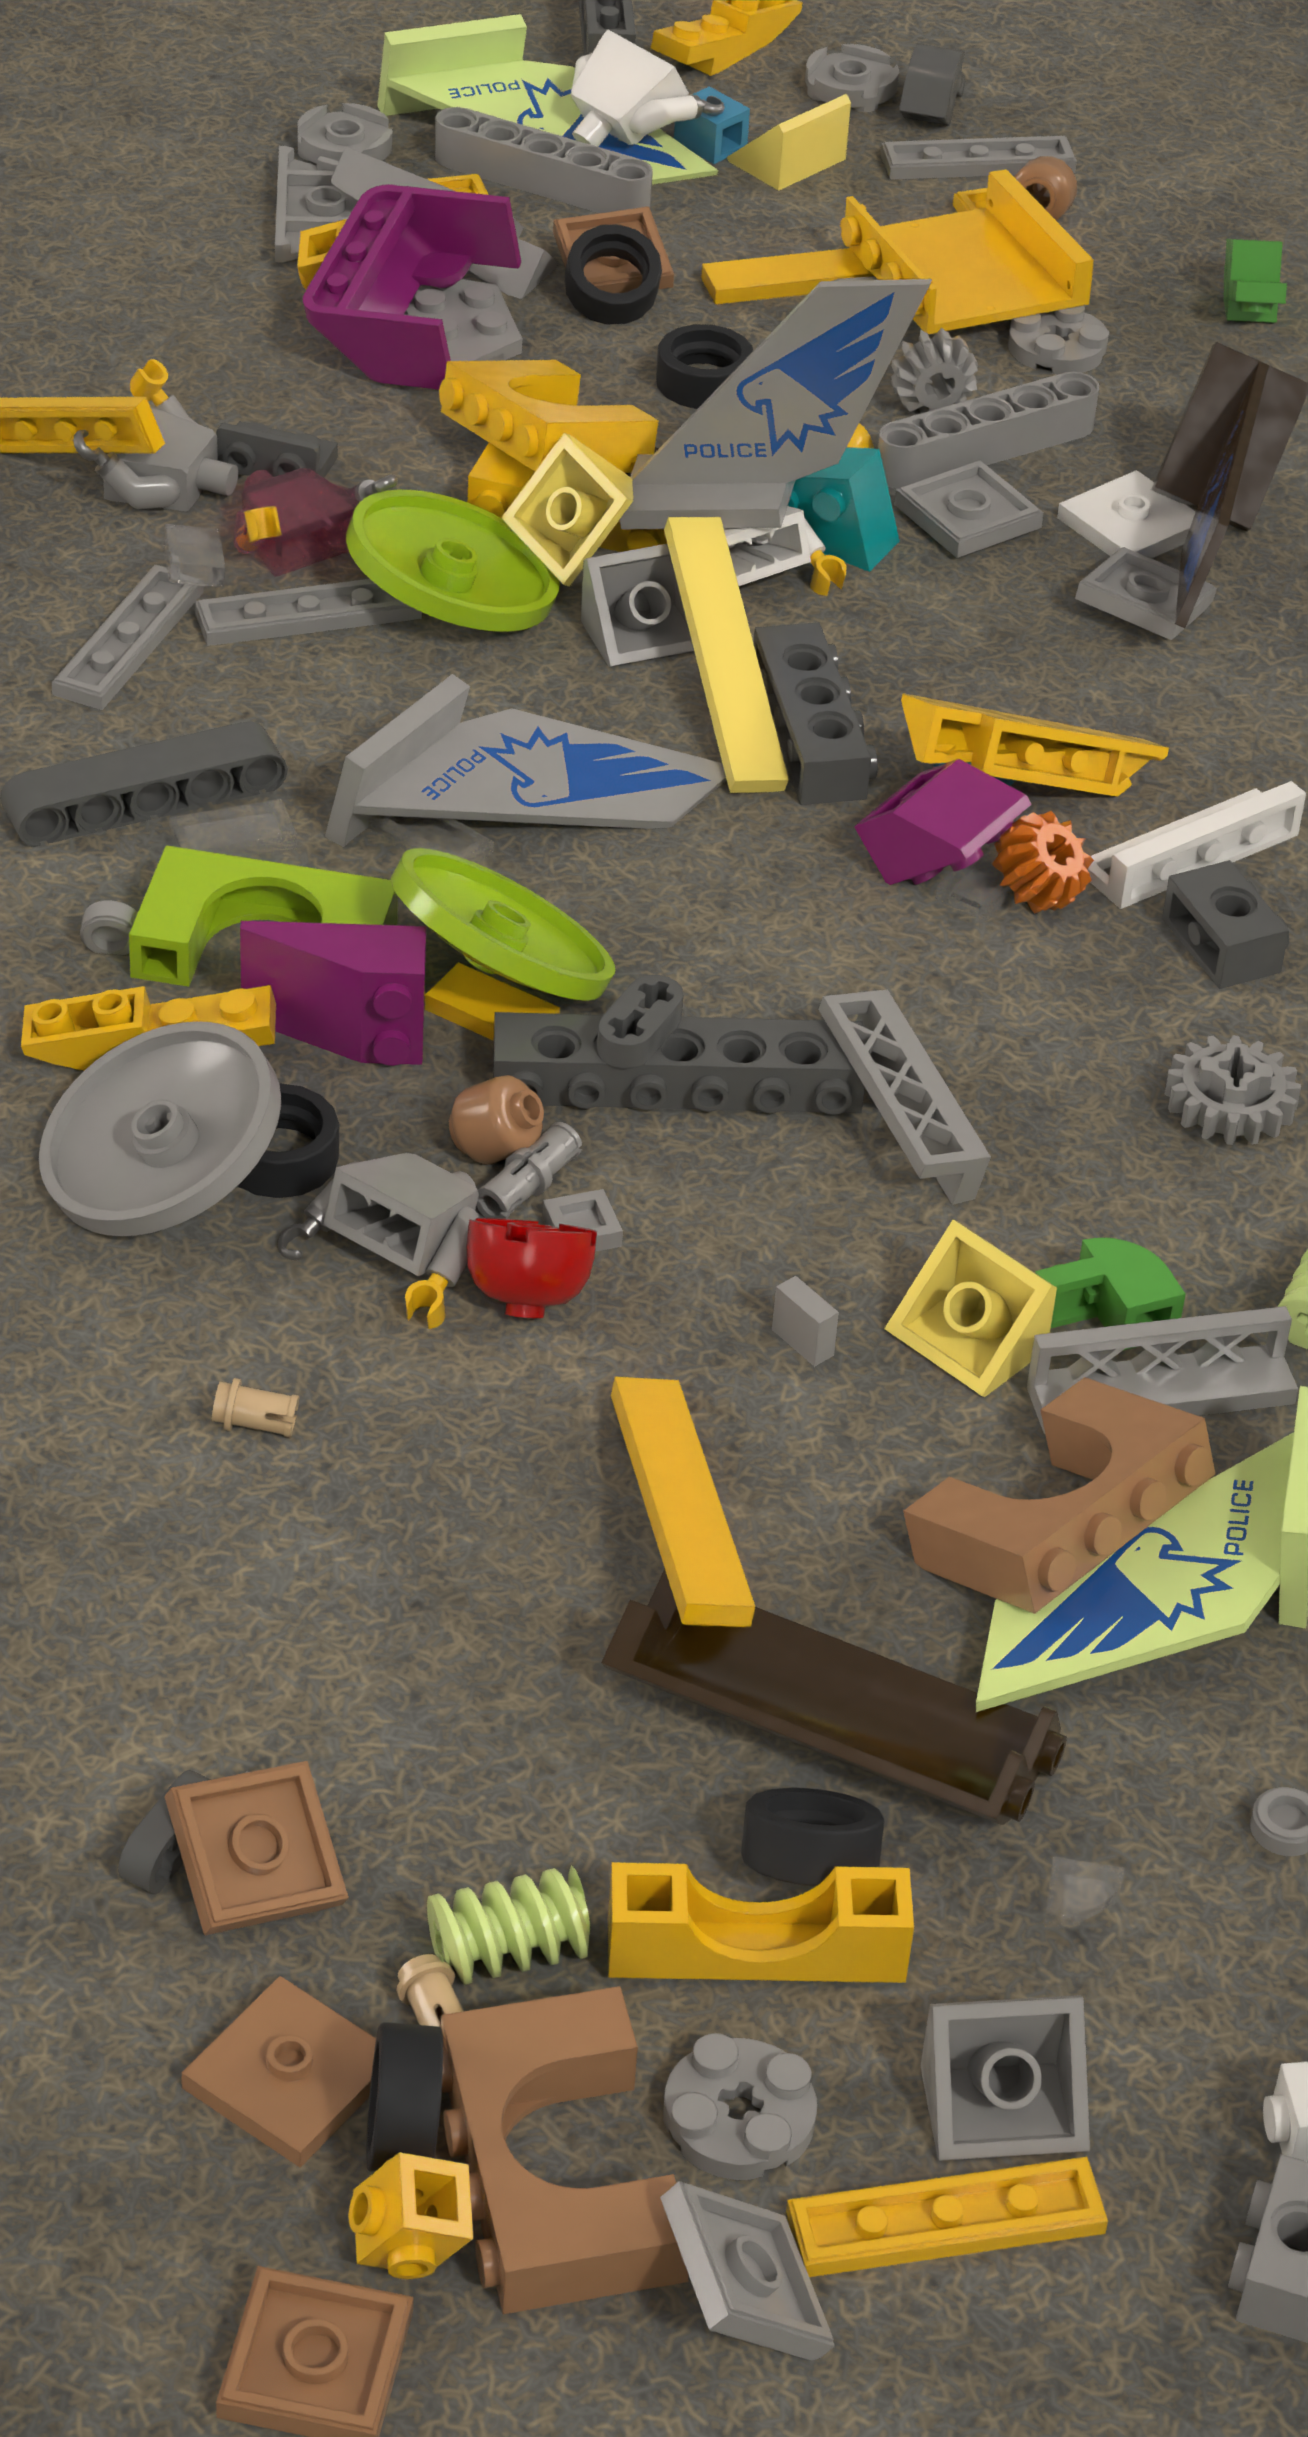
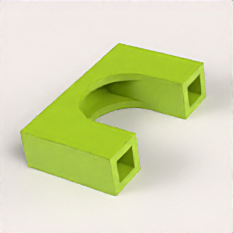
M166 845L129 933L130 978L189 987L208 941L219 931L240 923L241 920L397 925L398 895L392 887L391 880Z

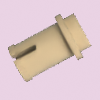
M234 1378L232 1384L219 1382L213 1405L212 1421L224 1423V1430L228 1431L232 1430L233 1425L282 1434L284 1437L291 1438L297 1415L294 1414L298 1410L300 1396H290L241 1386L242 1379Z
M424 1954L409 1960L400 1968L398 1972L397 1995L404 2004L411 2005L420 2025L441 2027V2015L464 2011L452 1987L455 1976L452 1967L448 1963L441 1962L436 1955Z

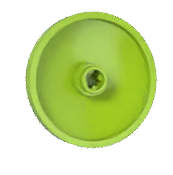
M398 489L377 492L358 503L346 532V543L351 557L363 573L376 585L404 604L429 616L455 625L496 632L528 629L546 619L559 592V579L499 516L449 496L419 490Z
M413 848L404 852L391 876V884L394 891L408 909L438 937L463 954L469 963L486 973L498 974L513 982L545 993L581 1001L600 998L615 974V964L611 956L585 928L541 896L487 867L450 853L426 848Z

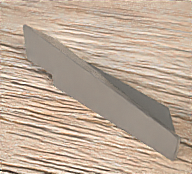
M347 146L331 179L332 185L356 200H359L361 195L367 190L379 185H400L454 191ZM513 217L522 261L519 269L471 264L468 271L487 283L498 285L499 290L503 293L523 299L556 269L558 262L545 249L520 240L519 237L524 227Z

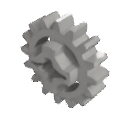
M1233 1035L1227 1044H1221L1214 1036H1208L1206 1048L1190 1042L1186 1045L1185 1055L1175 1054L1173 1056L1171 1069H1168L1164 1095L1170 1097L1168 1104L1170 1112H1183L1181 1125L1184 1128L1192 1127L1196 1124L1202 1126L1201 1137L1204 1139L1210 1138L1215 1132L1224 1134V1140L1228 1145H1233L1236 1136L1244 1135L1253 1145L1258 1144L1260 1132L1263 1131L1265 1134L1276 1138L1279 1136L1281 1124L1291 1126L1295 1110H1297L1301 1084L1295 1082L1297 1075L1295 1067H1282L1284 1055L1281 1052L1272 1053L1268 1056L1262 1053L1263 1042L1257 1041L1249 1048L1248 1045L1241 1044L1239 1036Z

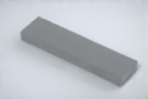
M1066 136L881 143L880 153L889 180L988 176L989 172L1007 169L1012 175H1016L1030 160L1040 156H1053L1064 161L1072 169L1073 173H1075L1077 163Z
M154 565L52 681V695L103 710L204 592V579L160 565Z
M371 579L195 601V615L207 646L422 619V612L394 598Z

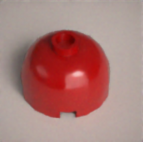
M503 1218L470 1219L467 1236L468 1268L474 1284L486 1296L506 1302V1315L522 1318H544L545 1306L568 1303L581 1292L588 1281L595 1259L597 1231L565 1224H559V1227L539 1224V1221Z

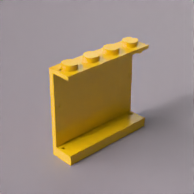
M1007 169L989 172L985 208L880 226L866 211L864 204H860L854 196L846 197L845 217L842 218L840 223L842 230L841 238L845 246L853 251L864 267L877 280L932 279L913 317L916 324L928 334L937 333L941 328L945 331L1088 305L1090 302L1094 259Z

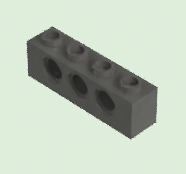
M820 622L755 627L753 643L782 755L800 805L867 800L869 779H875L877 776V754L874 745H867L865 742L864 721L861 711H854L852 708L849 680L847 677H840L838 672V654L835 644L827 643Z

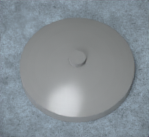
M197 1021L163 1026L137 1035L113 1048L91 1064L69 1086L54 1107L45 1126L40 1143L39 1167L43 1183L64 1214L77 1225L95 1233L110 1236H136L157 1232L183 1223L209 1209L227 1196L246 1178L263 1156L274 1135L281 1110V1092L277 1075L261 1049L251 1038L243 1032L223 1024Z

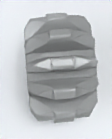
M941 328L933 338H930L928 333L921 330L919 335L920 341L916 344L902 340L904 355L892 358L891 367L894 374L891 376V385L895 394L900 396L903 406L909 412L919 408L920 413H925L954 403H960L967 400L964 392L977 390V379L974 374L978 371V363L974 354L969 352L966 341L960 336L951 339L949 333Z

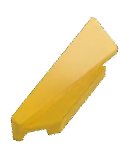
M905 693L902 694L901 698L916 760L931 764L948 763L960 759L964 762H971L970 765L992 777L1118 797L1132 786L1129 778L1150 760L1162 761L1167 757L1169 751L1168 747L1137 737Z

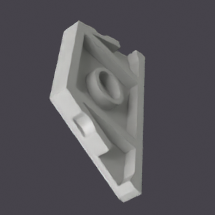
M279 146L275 262L282 263L298 259L300 231L348 219L358 200L332 185L331 179L339 163L337 160L320 156L317 159V165L294 159V148Z
M461 279L455 285L447 288L420 285L404 315L443 320L451 361L507 360L522 353V336L496 284Z

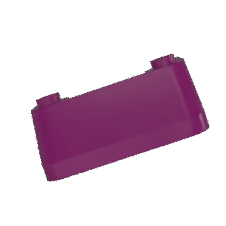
M379 185L367 190L359 198L303 295V304L308 322L369 379L379 383L439 390L441 382L445 379L447 361H451L443 320L404 315L420 285L437 288L451 287L466 275L471 264L519 269L522 261L510 197L400 185Z

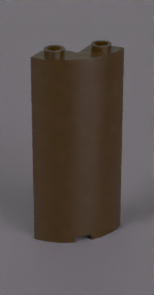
M665 1569L648 1606L630 1599L601 1662L609 1670L1000 1825L1006 1824L1011 1819L1018 1822L1022 1820L1030 1804L1035 1781L1039 1773L1053 1776L1061 1761L1067 1742V1736L1059 1734L1061 1726L1058 1712L1043 1706L1039 1716H1035L1010 1705L1003 1704L976 1712L977 1693L757 1607L754 1610L751 1627L684 1625L681 1622Z

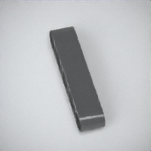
M252 721L240 722L26 771L13 776L6 782L1 790L0 801L20 839L27 846L37 847L41 846V841H47L48 844L96 833L95 829L101 827L105 831L152 820L150 817L152 815H157L160 818L206 807L205 803L208 802L216 805L260 794L259 790L263 789L266 792L275 791L286 779L288 768L272 739L260 724Z

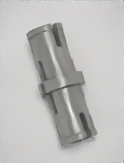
M555 1122L533 1145L528 1148H520L507 1157L504 1169L478 1189L479 1196L476 1206L485 1218L507 1219L531 1195L539 1196L551 1186L553 1175L581 1153L582 1149L579 1147L582 1146V1141L578 1133L566 1123Z

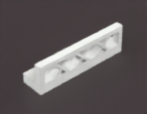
M1292 781L1263 793L1256 788L1091 856L1094 861L1088 868L1092 879L1090 883L1118 908L1122 909L1166 891L1170 875L1228 860L1233 863L1299 834L1306 793ZM1111 867L1110 874L1108 875L1104 869Z

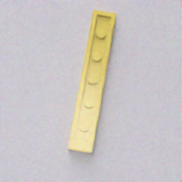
M668 517L664 532L730 793L785 791L789 778L721 517Z

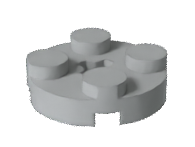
M842 44L841 53L827 55L828 47L815 51L807 59L805 83L807 94L813 100L829 102L847 94L852 109L858 112H872L878 108V104L888 101L897 92L899 68L897 64L894 68L890 66L891 57L879 49L858 44Z
M343 103L342 112L327 113V105L315 107L304 113L298 120V155L300 158L317 164V159L320 156L339 162L347 146L383 161L392 151V128H388L389 119L382 112L361 104Z
M1085 305L1011 319L1008 349L1016 360L1033 369H1036L1038 364L1044 367H1051L1052 374L1066 372L1084 373L1093 370L1102 363V357L1107 351L1109 331L1099 319L1085 313Z
M720 2033L704 2035L694 2044L693 2052L676 2064L667 2080L663 2105V2120L668 2133L670 2130L673 2139L681 2146L680 2153L692 2165L718 2177L750 2180L763 2177L765 2170L777 2168L786 2161L787 2167L799 2159L811 2142L815 2129L817 2096L811 2083L812 2071L810 2066L802 2057L786 2053L780 2048L762 2041L730 2038ZM735 2097H744L750 2099L752 2105L761 2111H747L742 2120L734 2119L729 2116V2105L723 2101L733 2100Z

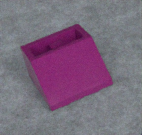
M956 759L920 772L858 822L854 828L887 884L892 885L911 878L914 885L933 878L948 865L956 872L978 861L984 855L981 847L985 843L990 844L998 841L1001 834L1012 827L1013 820L1032 804L1027 795L960 759Z

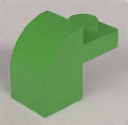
M1241 239L1226 240L1224 268L1226 320L1277 323L1278 303L1286 304L1287 283L1280 282L1283 242Z
M1115 1238L1082 1240L1078 1261L1058 1264L1035 1271L1037 1275L1057 1287L1051 1328L1098 1317L1104 1327L1182 1317L1186 1294L1169 1268L1154 1253L1129 1241ZM1136 1347L1125 1348L1124 1350H1128V1349H1132V1348H1136Z

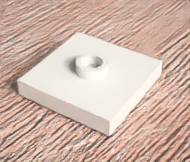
M1136 470L1059 503L1057 518L1109 556H1112L1121 547H1125L1146 557L1154 558L1185 543L1196 512L1185 504L1152 491L1154 482Z

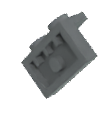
M241 421L237 425L221 423L216 430L218 461L237 465L238 474L316 491L338 458L337 442L319 439L312 434H296L269 428L262 423H246Z

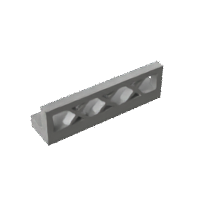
M888 989L823 996L818 1009L918 1177L920 1179L936 1177L952 1205L975 1199L991 1156ZM858 1014L856 1021H863V1026L849 1021L847 1015Z
M1282 1306L1038 1334L1034 1336L1026 1388L1044 1434L1045 1430L1040 1410L1084 1377L1197 1416L1292 1405L1296 1402L1298 1387L1284 1357L1292 1319L1287 1307ZM1268 1332L1266 1345L1238 1347L1236 1345L1251 1333ZM1205 1339L1208 1341L1194 1353L1177 1355L1174 1352L1191 1340ZM1142 1346L1145 1349L1132 1360L1120 1362L1112 1360L1114 1356L1125 1348ZM1070 1354L1082 1356L1068 1368L1049 1370L1051 1357Z

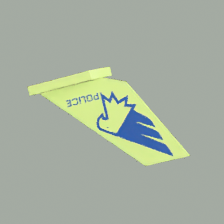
M521 14L385 32L377 105L380 112L385 114V116L431 109L443 110L450 107H462L573 140L576 139L572 133L584 119L571 97L575 73L573 66L523 60L527 26ZM661 129L647 134L637 144L629 145L608 134L599 145L600 148L638 158L649 163L653 170L652 184L718 174V170Z
M1300 1386L1293 1433L1206 1481L1034 1614L996 1599L976 1698V1712L1245 1633L1279 1585V1624L1306 1629L1308 1618V1387Z

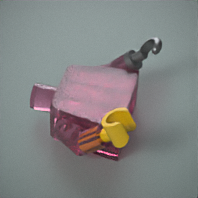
M300 468L273 477L266 470H257L247 478L244 485L242 509L237 512L234 520V546L242 554H251L257 551L269 571L275 577L347 553L349 550L346 543V532L358 503L369 495L390 490L397 485L398 479L395 475L390 474L376 482L367 479L352 488H347L329 482L308 468Z

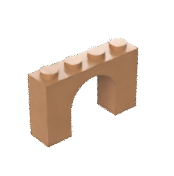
M1084 1377L1040 1411L1051 1464L1092 1479V1481L1066 1494L1050 1498L1027 1500L1004 1497L948 1477L903 1510L914 1561L925 1571L1035 1614L1215 1475L1205 1418Z
M621 1987L441 2015L443 2033L442 2093H449L452 2105L451 2110L444 2111L447 2146L451 2157L464 2156L466 2164L469 2165L472 2221L480 2220L484 2239L476 2240L475 2242L478 2273L483 2288L496 2286L503 2314L688 2282L689 2274L660 2198L676 2184L674 2174L594 2188L563 2187L546 2182L527 2171L514 2158L505 2142L506 2137L514 2126L525 2116L539 2108L559 2102L634 2090L638 2046Z

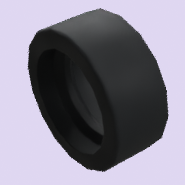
M620 224L599 225L589 229L573 242L568 255L564 276L566 295L574 308L592 321L603 324H627L640 319L653 307L659 290L662 275L660 254L652 241L636 229ZM599 257H618L627 260L638 268L642 275V282L638 288L626 293L603 291L587 280L584 275L585 265Z
M693 324L676 328L664 335L658 344L657 388L667 399L678 405L698 409L753 352V346L743 335L721 326ZM711 364L722 368L700 369L688 365Z
M279 1083L281 1110L276 1129L296 1130L310 1136L313 1141L296 1150L282 1152L266 1150L256 1166L237 1187L258 1196L286 1198L304 1195L321 1187L335 1173L339 1159V1121L335 1108L321 1094L303 1086Z
M795 1787L770 1789L754 1794L746 1802L741 1855L744 1864L759 1874L778 1881L804 1886H817L831 1873L835 1866H880L884 1818L881 1811L872 1804L847 1794L822 1789Z
M383 2022L378 2027L373 2057L367 2125L366 2159L367 2169L370 2172H376L386 2161L392 2159L399 2152L429 2158L435 2157L443 2078L442 2028L439 2026Z

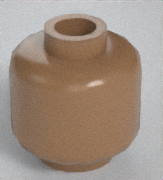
M1040 156L1030 160L1014 176L1056 221L1073 205L1077 195V180L1072 169L1064 161L1053 156Z
M510 1075L492 1078L465 1088L455 1098L449 1118L451 1138L456 1147L475 1162L491 1165L505 1161L516 1150L524 1147L528 1148L540 1138L544 1118L543 1105L538 1095L520 1079Z

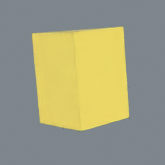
M842 95L778 124L727 157L728 161L779 191L846 160L851 107L848 95Z
M563 433L501 519L563 585L570 587L582 571L584 560L593 556L632 504L633 480L573 436Z
M952 1220L884 1329L981 1396L986 1397L1030 1363L1034 1336L1050 1333L1057 1287L958 1221Z

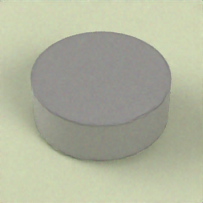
M105 900L91 904L83 914L80 929L82 942L95 953L130 954L129 933L138 912L129 905L118 901Z
M1277 1787L1262 1793L1254 1803L1250 1820V1829L1255 1840L1268 1851L1282 1856H1299L1308 1853V1794L1290 1787Z

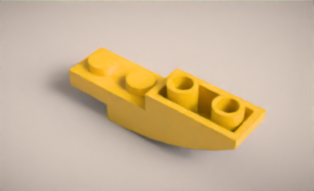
M713 0L710 14L703 15L702 19L692 22L677 21L674 23V26L654 30L650 49L712 76L771 43L801 12L803 2L799 0Z
M271 985L249 989L239 988L229 992L187 999L177 998L155 1004H150L145 986L123 990L113 989L98 994L60 1000L50 999L41 1003L24 1006L21 1048L26 1056L51 1064L85 1071L104 1054L137 1035L171 1024L196 1021L223 1024L243 1032L258 1046L275 1044L276 1002Z

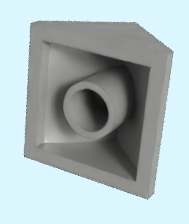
M668 544L586 558L583 562L581 623L608 667L694 651Z
M1075 1995L930 2004L920 2067L939 2161L1090 2151L1084 1997Z

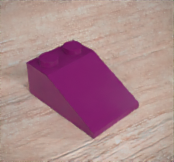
M241 920V988L249 989L271 985L276 1002L275 1032L360 1063H379L389 1066L400 1064L422 1065L426 926Z

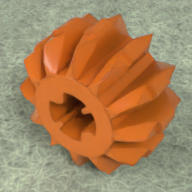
M1052 811L1039 815L1032 812L1028 816L1020 817L1012 823L1011 828L1001 834L999 840L994 844L998 855L992 865L1004 875L1000 886H1009L1014 892L1015 904L1027 902L1034 914L1043 910L1046 911L1049 908L1054 911L1058 908H1065L1075 901V897L1084 891L1086 885L1092 881L1088 868L1094 860L1082 850L1086 838H1076L1072 833L1071 820L1059 823Z

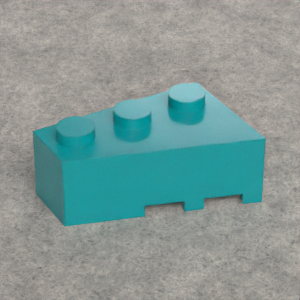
M846 447L838 464L795 480L788 506L803 510L804 518L826 547L823 552L824 555L839 557L847 564L870 572L900 542L880 449Z

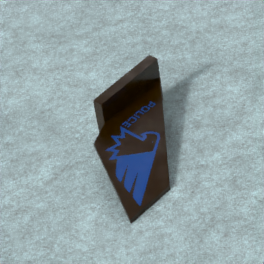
M1218 342L1212 346L1151 489L1196 510L1181 551L1175 624L1186 628L1228 526L1231 525L1247 532L1251 529L1308 395V382Z

